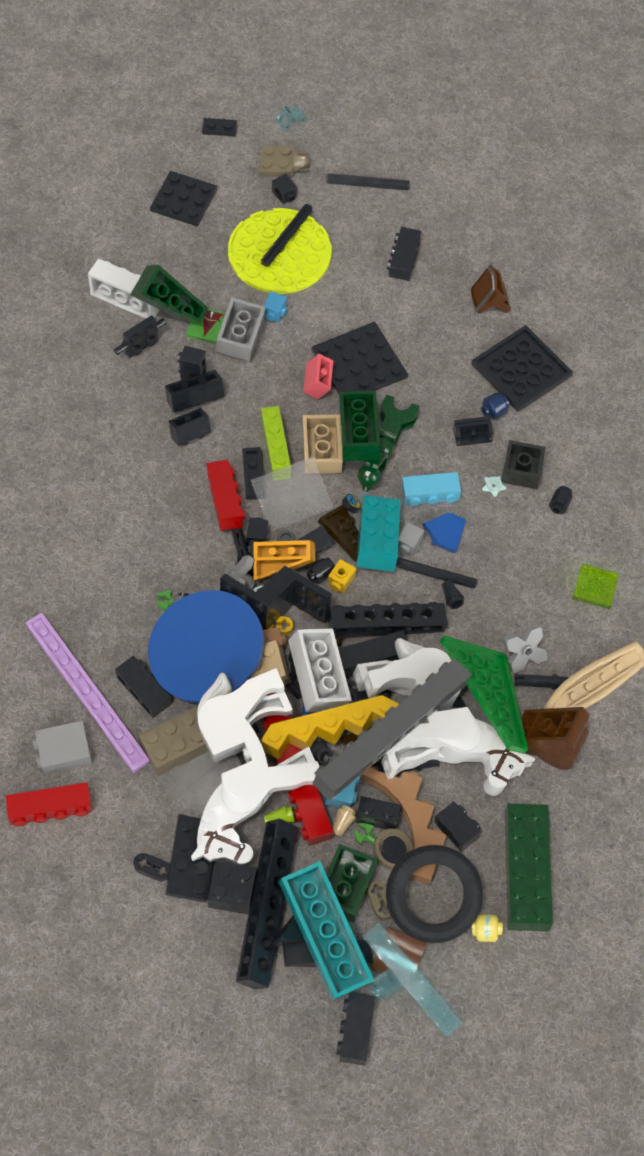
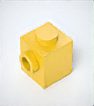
M340 559L328 576L329 587L336 592L345 593L356 577L357 568Z

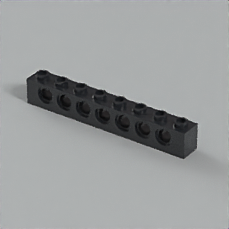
M282 819L266 822L236 976L237 983L255 990L269 988L276 950V946L271 942L279 933L284 901L286 899L279 881L290 874L295 842L297 840L298 827Z

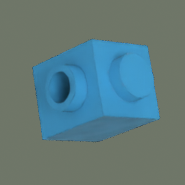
M270 291L263 305L266 307L264 318L268 321L280 322L281 317H285L287 313V296Z

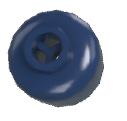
M494 393L483 399L481 411L484 416L496 419L507 413L509 401L505 395Z

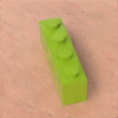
M279 406L261 408V423L272 481L291 479V465Z

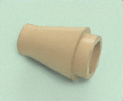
M342 805L340 809L338 808L332 828L333 834L342 837L356 819L355 815L357 812L345 805Z

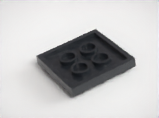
M170 171L150 206V211L198 227L217 191V185Z

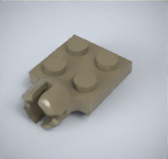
M263 146L258 170L259 176H282L284 174L292 176L294 171H308L309 167L304 166H309L310 158L307 156L309 153L308 151H297L296 146Z

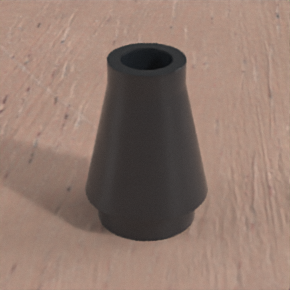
M451 580L443 582L441 586L446 605L451 609L461 607L464 603V596Z

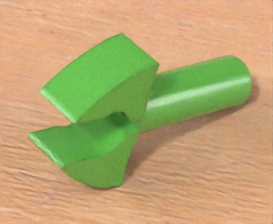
M171 590L157 594V598L167 600L165 602L156 601V605L166 611L173 602Z
M359 823L358 827L365 830L366 835H361L354 829L356 841L359 845L362 842H369L373 845L376 838L372 835L374 826Z

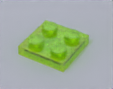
M582 563L572 599L610 609L619 573Z

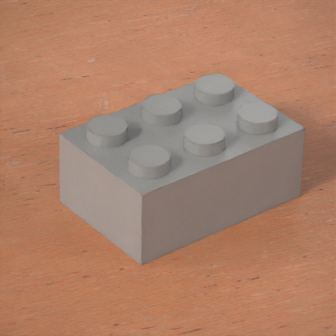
M231 297L217 337L215 352L250 361L264 320L266 307Z

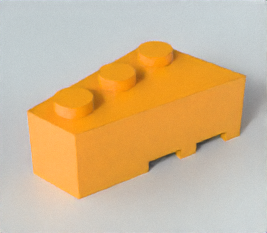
M310 540L254 542V581L261 582L264 579L271 578L284 566L294 570L315 562V542Z

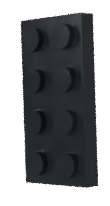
M179 814L177 816L165 895L206 903L213 861L211 863L204 857L192 861L191 858L198 847L197 836L201 818Z

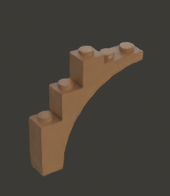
M373 766L360 775V781L374 786L387 795L393 803H400V811L406 819L412 834L414 849L426 845L444 846L446 834H443L439 829H428L433 816L434 806L426 800H417L422 786V777L414 772L407 773L403 771L401 778L395 775L392 779H387L385 773L380 772ZM428 864L420 867L411 875L410 879L430 886L437 864Z

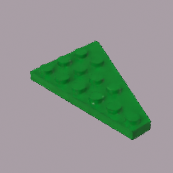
M444 635L440 639L441 645L451 661L455 658L472 674L467 686L507 750L521 754L527 752V741L507 655Z

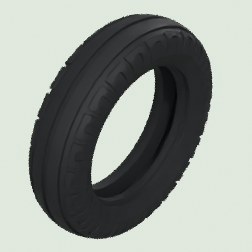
M426 845L406 853L393 867L386 885V902L392 919L404 933L422 942L442 943L461 936L475 922L482 905L483 889L476 868L462 853L447 846ZM428 864H442L451 868L458 875L463 886L464 895L460 909L451 919L438 924L425 923L415 918L409 911L405 901V888L410 876L417 869Z

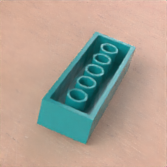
M319 861L281 878L279 884L331 1000L373 982L372 974L321 862Z

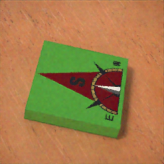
M208 309L200 323H190L186 337L216 344L226 313Z

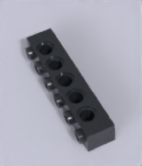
M414 602L404 605L399 603L391 605L373 604L371 606L357 604L347 607L336 605L330 607L327 615L329 629H333L336 637L388 635L404 630L405 634L440 633L445 631L448 624L445 604L430 602L428 604Z

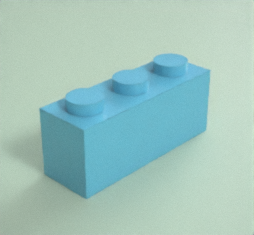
M458 472L402 477L401 488L404 505L418 506L424 503L433 505L438 502L446 501L453 503L460 500L461 487Z

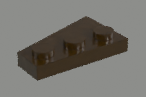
M342 504L320 517L318 523L323 525L328 534L354 561H357L359 531L354 524L353 516L349 515L347 509Z

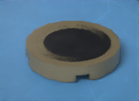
M398 829L382 831L373 843L374 856L377 857L381 866L389 870L393 869L400 858L414 849L411 839Z

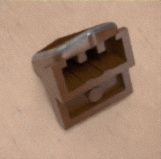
M489 265L470 289L474 308L479 314L492 306L507 313L511 311L501 273Z

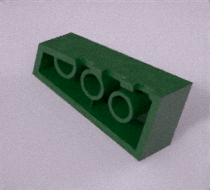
M159 264L146 266L130 293V296L187 323H200L208 310L206 305Z

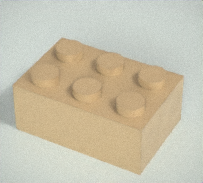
M340 414L303 415L304 473H342Z

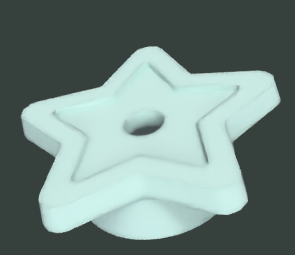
M500 476L485 477L486 485L482 488L483 491H489L496 497L499 491L506 489L501 482Z

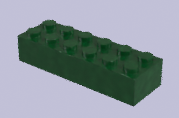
M507 803L505 809L508 930L550 931L553 919L548 805Z

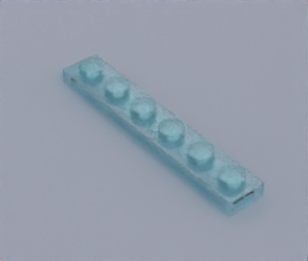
M379 922L362 936L446 1037L462 1024V1021Z

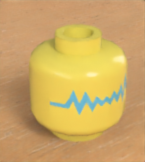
M479 914L472 924V935L476 936L479 942H496L498 936L503 935V922H499L497 915Z

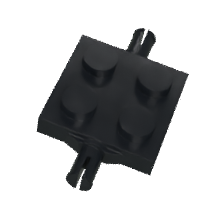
M151 315L123 333V342L113 349L114 353L118 356L125 351L129 358L139 355L143 349L153 346L157 342V332L159 328L167 324L166 320L161 318L156 322V319Z

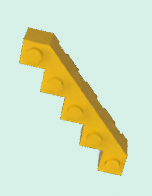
M381 695L270 725L261 739V745L265 753L279 760L289 744L304 750L312 746L317 736L335 745L345 729L359 735L363 730H368L371 723L376 719L384 718L385 713L392 706L396 708L399 704Z

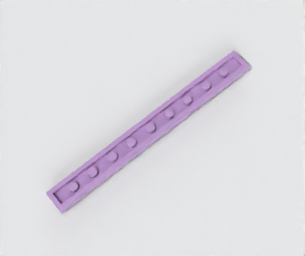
M40 613L25 622L28 630L131 772L134 774L150 763L149 758L45 616Z

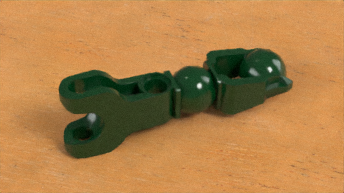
M390 395L385 396L380 412V419L383 422L379 429L380 460L366 461L357 474L363 491L367 492L380 482L381 474L386 468L387 459L393 454L394 446L401 432L414 427L419 414V405L412 403L408 409L398 410L393 405L394 397Z

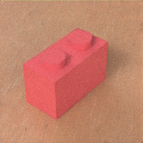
M318 353L306 364L303 393L319 400L331 390L333 360Z

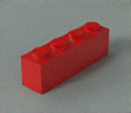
M228 459L206 463L207 477L220 531L242 528L245 512L244 508L239 506L242 505L240 494H236L238 484L237 480H233V477H235L233 466L230 467Z
M88 782L5 795L9 823L16 827L24 826L27 822L43 823L47 819L55 818L56 820H62L70 815L85 816L88 812H92Z

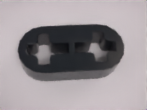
M145 853L135 856L133 864L136 872L161 882L168 879L170 865L167 862ZM145 859L146 864L150 865V867L143 865L141 868L138 861L142 862ZM165 867V872L167 873H162L161 875H158V871L154 869Z

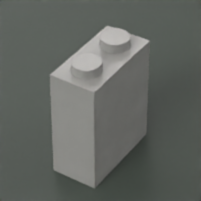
M83 721L35 731L36 738L32 739L34 750H39L40 755L36 757L38 769L42 768L44 775L92 764Z

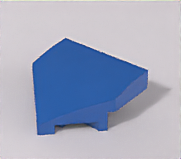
M446 513L422 525L425 530L427 529L432 539V546L436 544L451 553H455L466 519L452 513Z

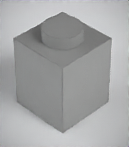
M408 522L399 536L398 550L402 554L413 556L423 540L425 530Z

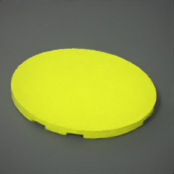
M273 208V210L263 212L262 210L250 215L248 219L241 221L230 236L228 243L230 265L235 274L244 283L259 291L288 294L304 290L320 280L330 265L332 245L326 230L322 225L314 221V218L308 216L268 267H265L261 264L262 257L299 211Z

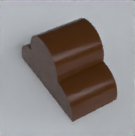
M584 707L525 710L521 717L528 751L525 753L538 756L545 763L558 769H571L589 733L586 727L589 714Z

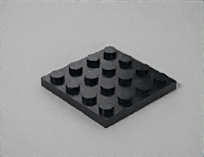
M375 321L312 346V352L315 356L319 353L333 360L331 383L338 395L339 392L377 391L408 378L407 371Z
M527 325L474 358L471 363L501 395L503 394L507 397L509 403L517 412L570 378L573 374V371Z

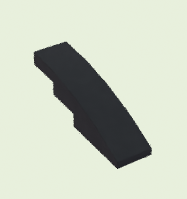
M356 940L366 963L372 962L370 940ZM306 942L283 945L285 967H316Z

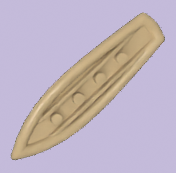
M633 642L585 666L571 675L554 691L543 709L584 707L586 709L592 706L644 667V649L638 642Z

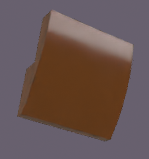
M387 927L371 970L410 986L427 943Z

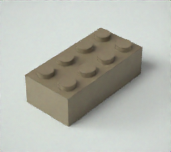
M198 707L138 735L140 746L149 758L157 777L209 752L199 729Z

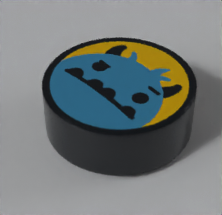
M347 494L342 499L344 507L350 512L355 513L361 507L359 500L352 494Z

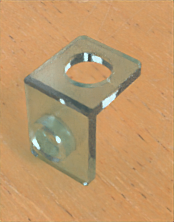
M285 106L277 117L276 123L283 131H286L294 119L307 122L308 119L299 108ZM284 115H286L288 120L287 123L283 125L282 118Z

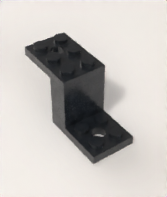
M287 566L281 568L257 592L227 574L220 578V591L231 593L244 600L256 613L263 630L269 629L292 605L322 623L328 620L327 615L331 605L332 593Z

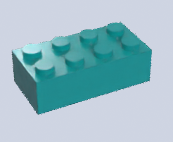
M363 495L359 518L356 567L394 572L398 558L400 499Z

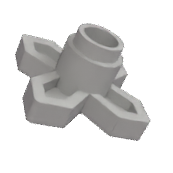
M247 555L242 557L239 563L231 561L227 564L224 573L252 589L255 581L247 572L252 568L255 559Z
M538 624L528 627L525 634H511L503 638L505 648L508 651L514 652L508 660L509 668L513 673L524 670L529 659L537 664L548 660L546 649L538 646L543 638L542 628Z

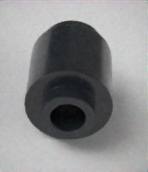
M560 486L555 490L549 503V507L554 513L563 514L567 511L573 498L572 490L566 486Z
M322 558L307 568L308 572L306 575L310 581L318 584L328 578L335 565L330 558Z

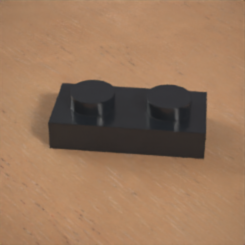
M204 118L202 134L235 137L237 120Z

